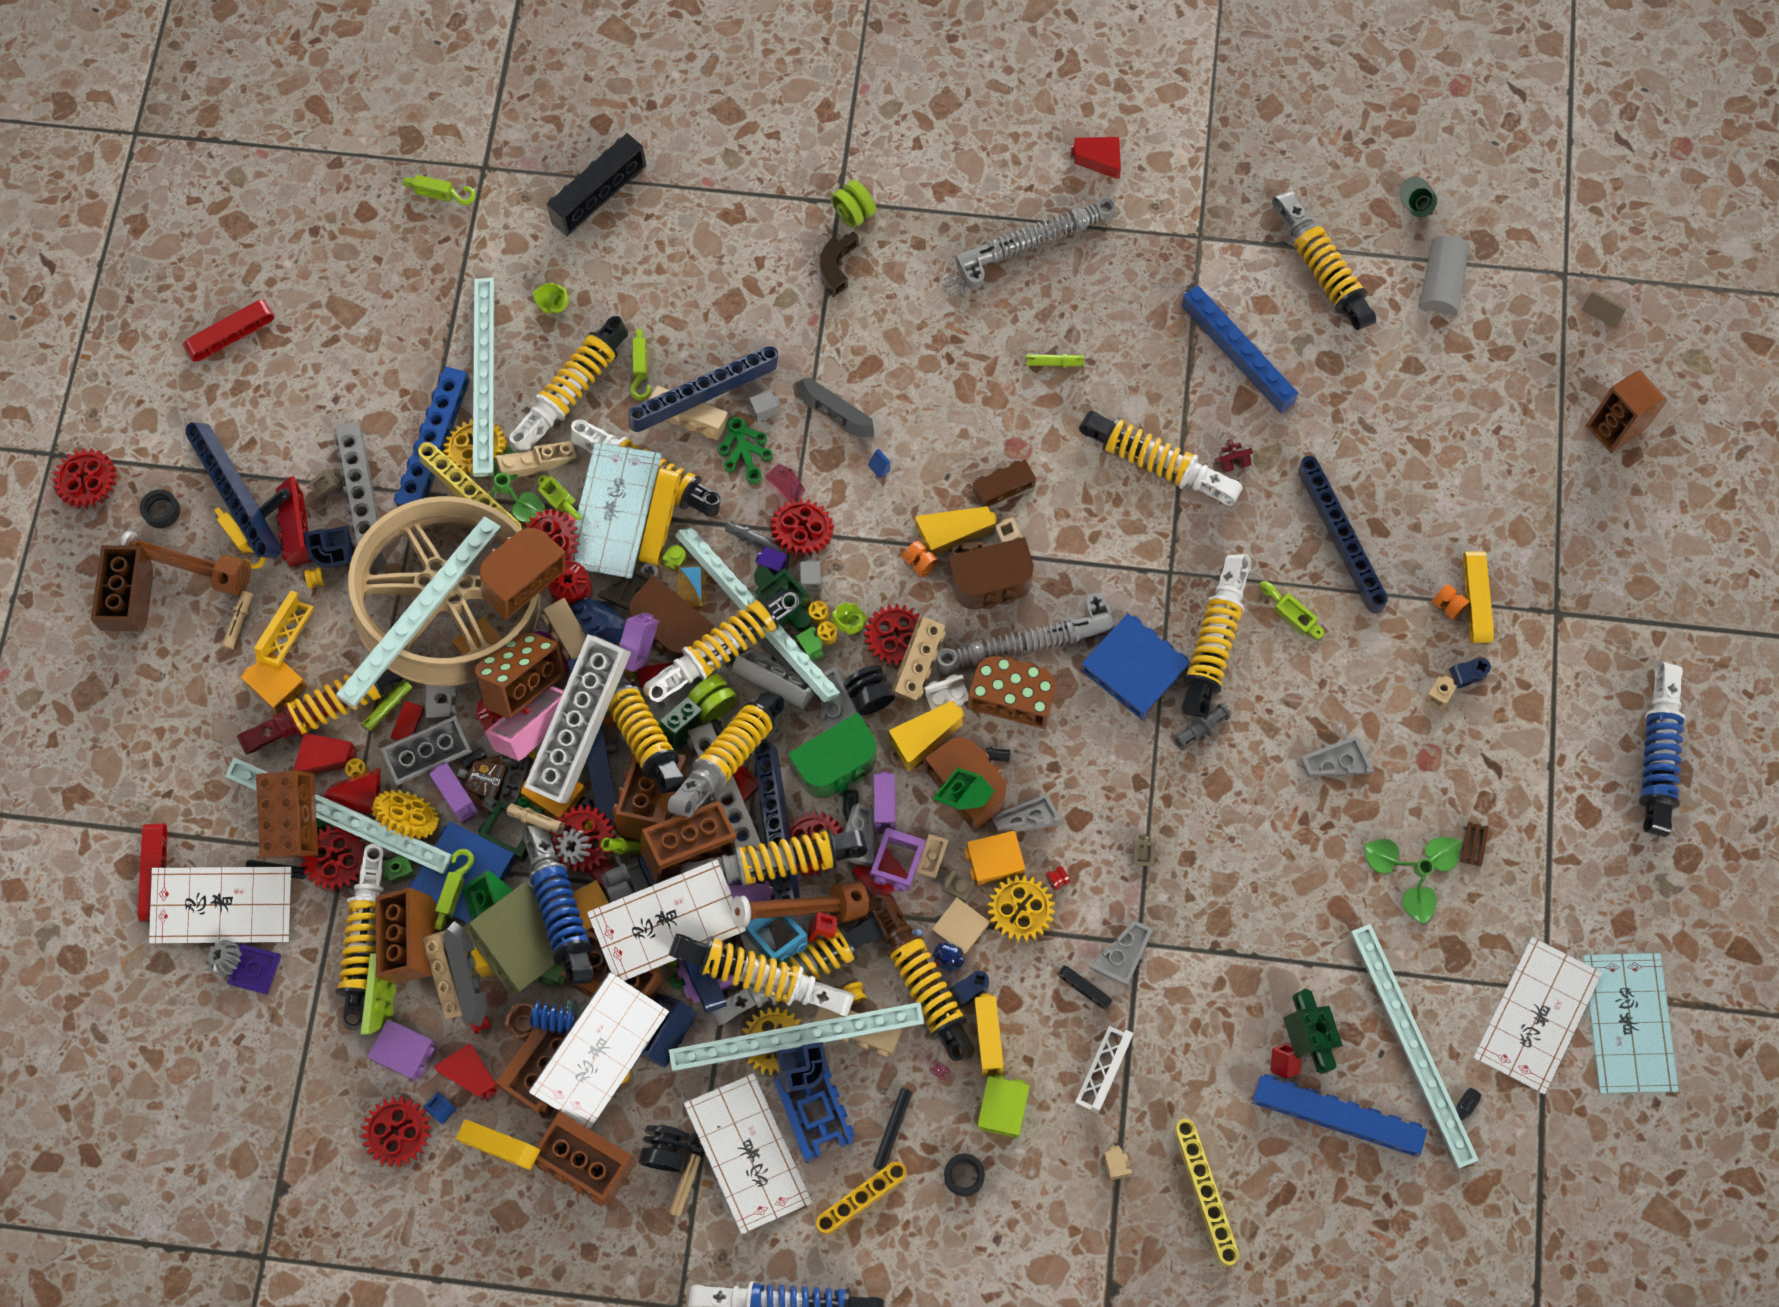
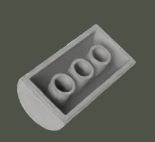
M1443 235L1433 239L1419 308L1457 316L1470 249L1467 241L1451 235Z
M753 649L738 655L732 667L734 674L774 695L782 696L786 702L801 710H804L810 704L816 694L798 673L787 670L783 665Z
M456 715L380 748L396 786L432 771L440 764L450 763L472 753Z

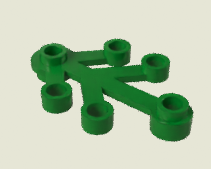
M734 417L727 424L728 435L718 447L721 456H728L730 454L729 446L735 437L737 438L738 444L730 458L725 461L724 469L727 473H733L736 470L735 464L742 453L747 467V481L750 484H758L762 479L760 469L754 466L750 451L761 456L765 462L771 461L773 454L768 448L764 449L746 441L744 435L754 438L758 445H764L767 442V436L764 432H757L746 427V422L742 418ZM759 437H764V440H758ZM727 448V451L722 452L721 449ZM765 453H769V454H770L769 457H764L763 455H764ZM729 464L733 465V467L730 469L727 468V465ZM755 475L757 479H751V477Z

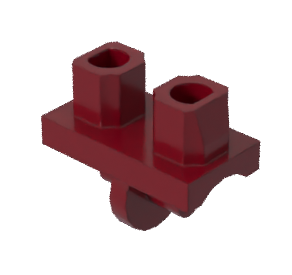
M1229 439L1227 440V446L1221 447L1222 453L1229 452V454L1215 458V463L1220 465L1223 473L1234 470L1232 460L1237 458L1240 468L1251 466L1250 455L1253 454L1252 448L1236 452V449L1241 448V443L1234 444L1233 440Z

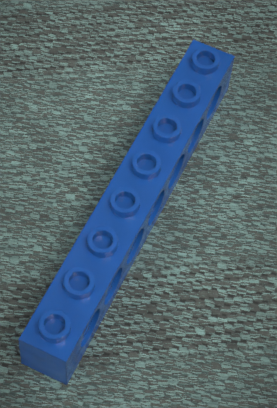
M445 366L443 373L439 374L438 387L432 393L431 406L427 407L425 422L421 424L419 430L420 436L413 445V455L408 458L407 471L402 475L400 490L394 496V502L397 507L428 497L435 475L420 462L418 449L421 444L431 438H435L429 443L434 444L444 453V444L447 443L446 437H450V431L453 429L470 382L467 371ZM441 421L440 424L434 425L435 422ZM425 452V453H423V455H429V456H431L432 453H431V452ZM423 472L420 476H415L416 473ZM416 489L414 493H409L410 490Z

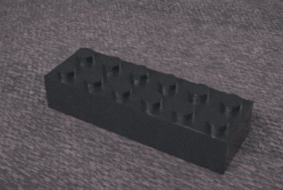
M628 133L623 137H619L615 144L605 149L597 160L592 161L583 172L576 175L571 183L566 184L556 196L549 199L546 205L551 223L565 236L571 234L647 166L643 146Z

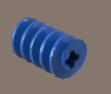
M537 1001L530 1015L529 1026L533 1024L535 1029L541 1026L544 1031H547L550 1027V1031L553 1033L558 1029L559 1034L562 1035L566 1031L568 1036L577 1022V1015H573V1009H570L565 1014L564 1007H561L560 1011L557 1012L556 1005H553L551 1010H548V1003H545L543 1008H540V1001Z

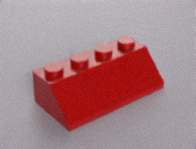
M291 476L276 488V493L284 488H287L290 493V497L277 507L279 513L276 514L277 523L281 525V531L278 532L279 539L284 546V549H281L283 561L286 560L290 567L313 562L307 553L304 532H309L304 494L295 477Z

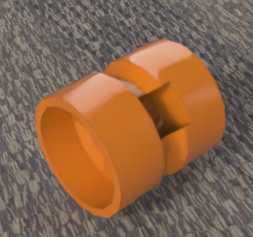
M919 540L908 546L901 556V559L908 566H913V571L921 578L928 575L939 562V559L932 552H927V547Z
M1449 583L1431 601L1439 610L1444 609V614L1452 621L1470 603L1464 596L1457 595V590Z

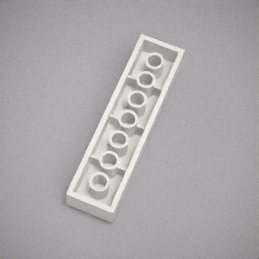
M587 635L524 785L525 788L559 803L569 802L631 651L596 636Z

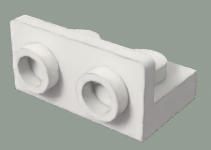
M951 675L944 681H933L924 687V694L930 710L954 700L957 706L968 703V692L964 684L963 675Z

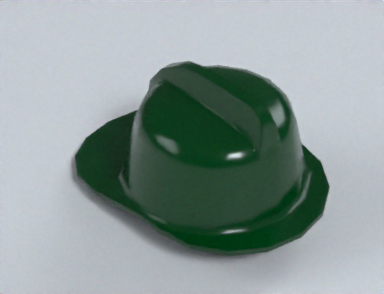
M1411 177L1401 185L1400 198L1410 213L1417 217L1433 214L1437 205V196L1423 178Z

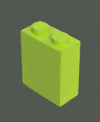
M993 1074V1077L988 1076L977 1130L1019 1139L1030 1085L1021 1079L1005 1080V1076Z

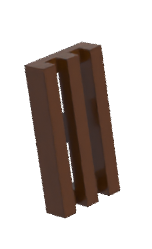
M1468 821L1460 862L1481 867L1489 826L1472 824L1473 822ZM1471 829H1474L1470 859H1467ZM1479 831H1482L1478 860L1475 861Z

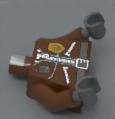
M503 754L481 759V761H474L471 770L459 769L457 779L466 781L465 789L471 801L477 807L488 809L490 812L494 811L491 806L498 804L508 767L505 764H513V761L509 760L510 757Z

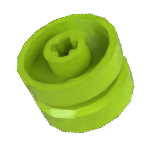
M850 180L843 186V190L838 189L830 196L836 213L851 228L855 229L864 222L863 218L868 219L877 212L871 195L857 180Z
M720 674L704 679L687 696L702 709L700 721L703 724H707L715 718L719 720L732 709L738 700V695L732 688L727 687V682Z

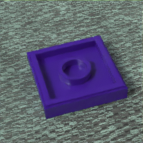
M241 944L239 948L240 952H242V955L239 957L241 962L237 964L238 969H233L232 975H229L227 984L268 995L282 955Z

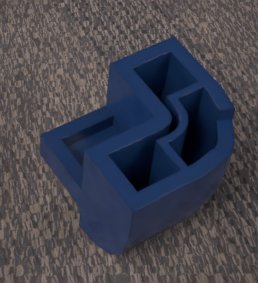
M348 526L304 532L307 553L316 565L323 568L350 565L355 547L352 546Z
M823 1042L776 1051L779 1068L777 1076L781 1089L785 1093L806 1090L817 1086L822 1081L825 1072H827Z

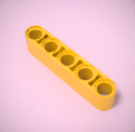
M664 468L659 470L639 553V562L659 566L661 563L681 479V473Z
M1465 551L1463 554V570L1466 599L1470 602L1467 606L1471 643H1493L1494 629L1486 552Z
M464 1119L455 1137L457 1141L530 1171L541 1151L528 1143Z
M901 1162L890 1163L824 1211L816 1220L818 1231L822 1235L834 1233L900 1185L906 1178L905 1166ZM900 1168L903 1174L899 1178H894L890 1174L891 1170ZM878 1180L885 1183V1188L881 1191L873 1188V1184ZM860 1193H864L868 1197L867 1201L863 1204L857 1203L855 1200L856 1196ZM842 1206H847L850 1209V1213L845 1217L838 1214V1209ZM829 1219L832 1221V1226L830 1229L824 1230L820 1227L821 1221Z

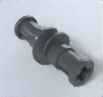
M1219 703L1216 706L1217 708L1206 716L1192 717L1191 725L1186 727L1181 733H1176L1172 736L1175 745L1180 750H1185L1191 742L1199 738L1204 740L1206 735L1212 736L1213 728L1223 720L1230 719L1231 715L1228 708L1224 704Z

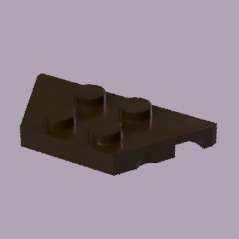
M634 569L632 579L625 577L617 578L608 588L600 591L598 597L630 611L632 598L652 576Z

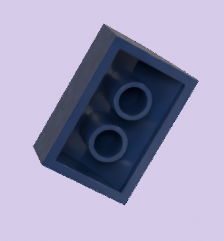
M584 598L570 606L586 637L587 635L596 636L612 644H617L621 641L626 623L609 602Z
M657 993L653 1001L667 1009L669 1013L640 1054V1057L666 1068L670 1062L669 1050L675 1049L681 1044L697 1012L678 999Z

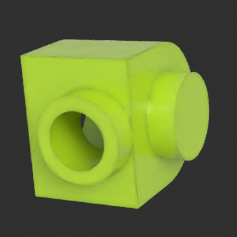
M678 545L669 547L662 558L667 569L671 571L676 570L680 573L682 571L680 568H684L687 563L685 550Z

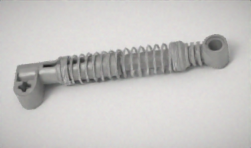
M1102 197L1097 203L1091 204L1089 207L1071 209L1070 216L1065 211V218L1060 213V220L1054 215V222L1051 218H1048L1049 224H1047L1043 219V226H1041L1040 222H1037L1038 228L1032 224L1030 228L1026 226V229L1021 228L1019 232L1015 230L1014 234L1011 232L1008 236L1004 234L1003 238L999 236L998 240L995 238L990 239L982 246L955 255L956 264L966 286L973 290L981 288L985 276L982 265L990 262L997 263L1005 260L1006 257L1011 258V255L1016 256L1017 252L1019 254L1023 251L1027 252L1028 248L1031 250L1034 247L1038 248L1039 244L1042 246L1045 242L1049 244L1050 240L1055 241L1056 238L1060 240L1061 236L1066 237L1067 234L1072 235V232L1083 231L1087 226L1098 221L1107 222L1111 220L1116 207L1115 202L1110 197ZM1106 207L1109 211H1103L1101 208ZM975 268L974 277H972V269Z
M1093 593L1086 600L1087 617L1080 619L1068 618L1064 619V622L1061 620L1059 624L1054 622V625L1049 623L1047 627L1042 625V628L1039 629L1037 626L1035 630L1030 628V631L1027 632L1024 629L1022 636L1017 631L1018 637L1015 638L1011 632L1012 638L1008 639L1007 634H1005L1006 640L1003 641L999 635V642H995L993 637V643L991 644L986 639L987 645H983L982 640L980 642H972L969 646H966V649L965 647H962V650L958 648L957 652L944 648L937 655L938 670L944 675H950L959 669V666L964 668V665L969 667L970 664L977 667L987 657L1000 655L1007 657L1006 654L1010 657L1011 654L1015 658L1016 652L1019 656H1022L1023 652L1028 655L1029 651L1034 654L1035 650L1040 652L1041 648L1047 650V647L1052 649L1054 645L1056 647H1059L1060 644L1065 646L1066 642L1072 644L1082 638L1110 632L1114 629V624L1107 601L1102 594ZM1096 607L1099 608V614H1096ZM945 660H950L951 662H950V663H944L943 661H945Z

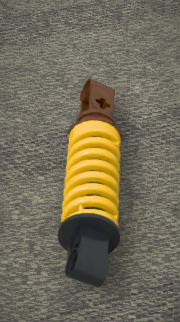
M881 894L872 896L869 901V907L886 937L885 941L892 948L887 955L893 962L895 961V968L901 970L899 976L901 979L906 980L905 987L911 990V998L917 999L915 1003H921L923 1019H927L926 1026L930 1031L931 1038H940L951 1060L961 1061L970 1059L974 1054V1046L962 1026L967 1021V1018L960 1009L955 1010L954 1014L951 1013V1010L955 1009L958 1005L956 1001L948 1004L945 1002L952 997V993L947 991L941 994L940 991L945 989L947 984L944 981L939 983L938 979L942 977V974L932 971L936 968V963H928L927 960L931 958V954L929 952L923 953L927 951L923 937L921 935L914 936L911 925L907 924L904 914L900 911L892 895Z

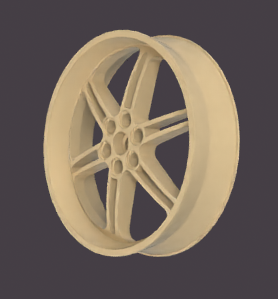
M438 496L415 500L393 509L376 521L359 541L354 551L348 574L353 621L356 631L369 653L373 651L386 634L375 625L364 605L365 598L371 594L418 596L425 588L421 585L428 584L437 574V572L432 570L441 569L447 562L440 557L422 529L438 526L474 529L485 516L501 526V531L492 542L495 541L502 544L506 538L512 537L521 531L520 527L508 516L487 504L452 496ZM412 532L417 533L432 558L427 559ZM403 536L409 539L425 569L421 573L370 574V569L377 555L389 544ZM477 559L387 669L405 679L426 685L456 686L476 682L475 667L481 660L505 646L515 636L524 633H534L539 618L540 593L521 607L519 616L508 634L496 644L489 645L484 640L466 603L467 599H484L481 594L480 576L468 574L478 561ZM454 600L458 601V603L452 604L450 602ZM440 611H447L451 615L470 648L467 654L453 658H431L410 652L411 647ZM461 612L464 613L481 648H477L459 616Z

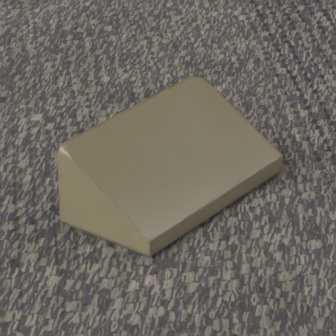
M1592 290L1582 310L1608 325L1616 327L1626 308Z

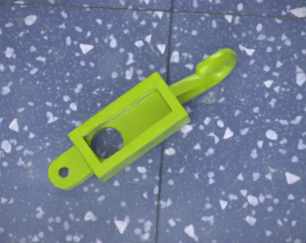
M417 174L415 178L404 177L402 185L414 189L415 193L421 196L451 202L453 198L464 206L470 205L476 199L475 191L469 186H464L463 190L470 192V197L462 199L456 193L451 182Z
M637 329L636 338H633V374L635 380L630 387L632 398L639 401L647 399L651 394L650 385L646 386L644 394L639 395L636 393L638 385L642 381L648 380L646 339L643 338V329Z
M541 475L537 480L540 486L537 490L555 509L567 512L574 519L581 521L582 516L571 506L576 501L575 498L551 475L549 478L546 475Z
M1266 581L1259 583L1261 592L1267 597L1272 596L1276 601L1277 605L1273 610L1302 636L1308 633L1315 640L1323 637L1324 630L1316 623L1319 618L1289 592L1282 597L1271 583ZM1303 616L1309 621V624L1304 626L1298 621V617Z
M459 849L451 857V862L455 863L458 856L465 855L468 858V862L462 868L454 872H448L435 910L438 914L435 929L442 931L447 918L452 919L465 883L463 875L474 864V855L467 849Z

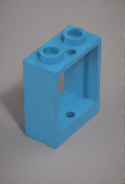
M783 916L781 919L797 937L774 953L758 932L779 917L750 919V923L745 927L746 931H744V934L765 955L767 960L770 958L776 959L777 966L781 962L787 963L791 956L802 952L808 945L807 934L791 916Z

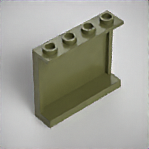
M526 882L516 887L493 906L462 927L511 996L523 990L556 964L552 957L554 951L551 949L550 941L548 940V932L544 927L545 923L541 917L542 913L539 910L533 888Z

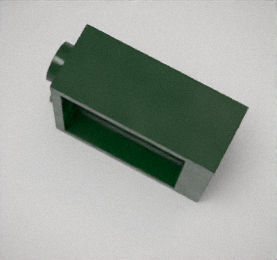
M688 697L659 721V727L662 729L663 735L667 737L668 743L675 752H678L687 744L686 739L689 738L688 731L698 727L702 709Z
M498 800V804L491 807L494 811H489L486 823L483 822L479 827V836L514 853L518 860L524 862L529 854L523 838L518 847L514 848L489 835L501 812H507L509 806Z

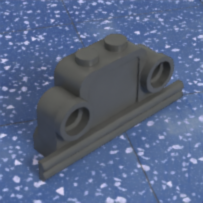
M619 854L615 855L619 867L600 875L610 902L635 893L625 864L622 863Z

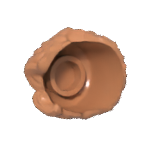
M521 1002L511 1007L506 1016L505 1028L508 1032L514 1034L517 1041L528 1039L535 1029L533 1024L529 1026L530 1015L535 1003Z

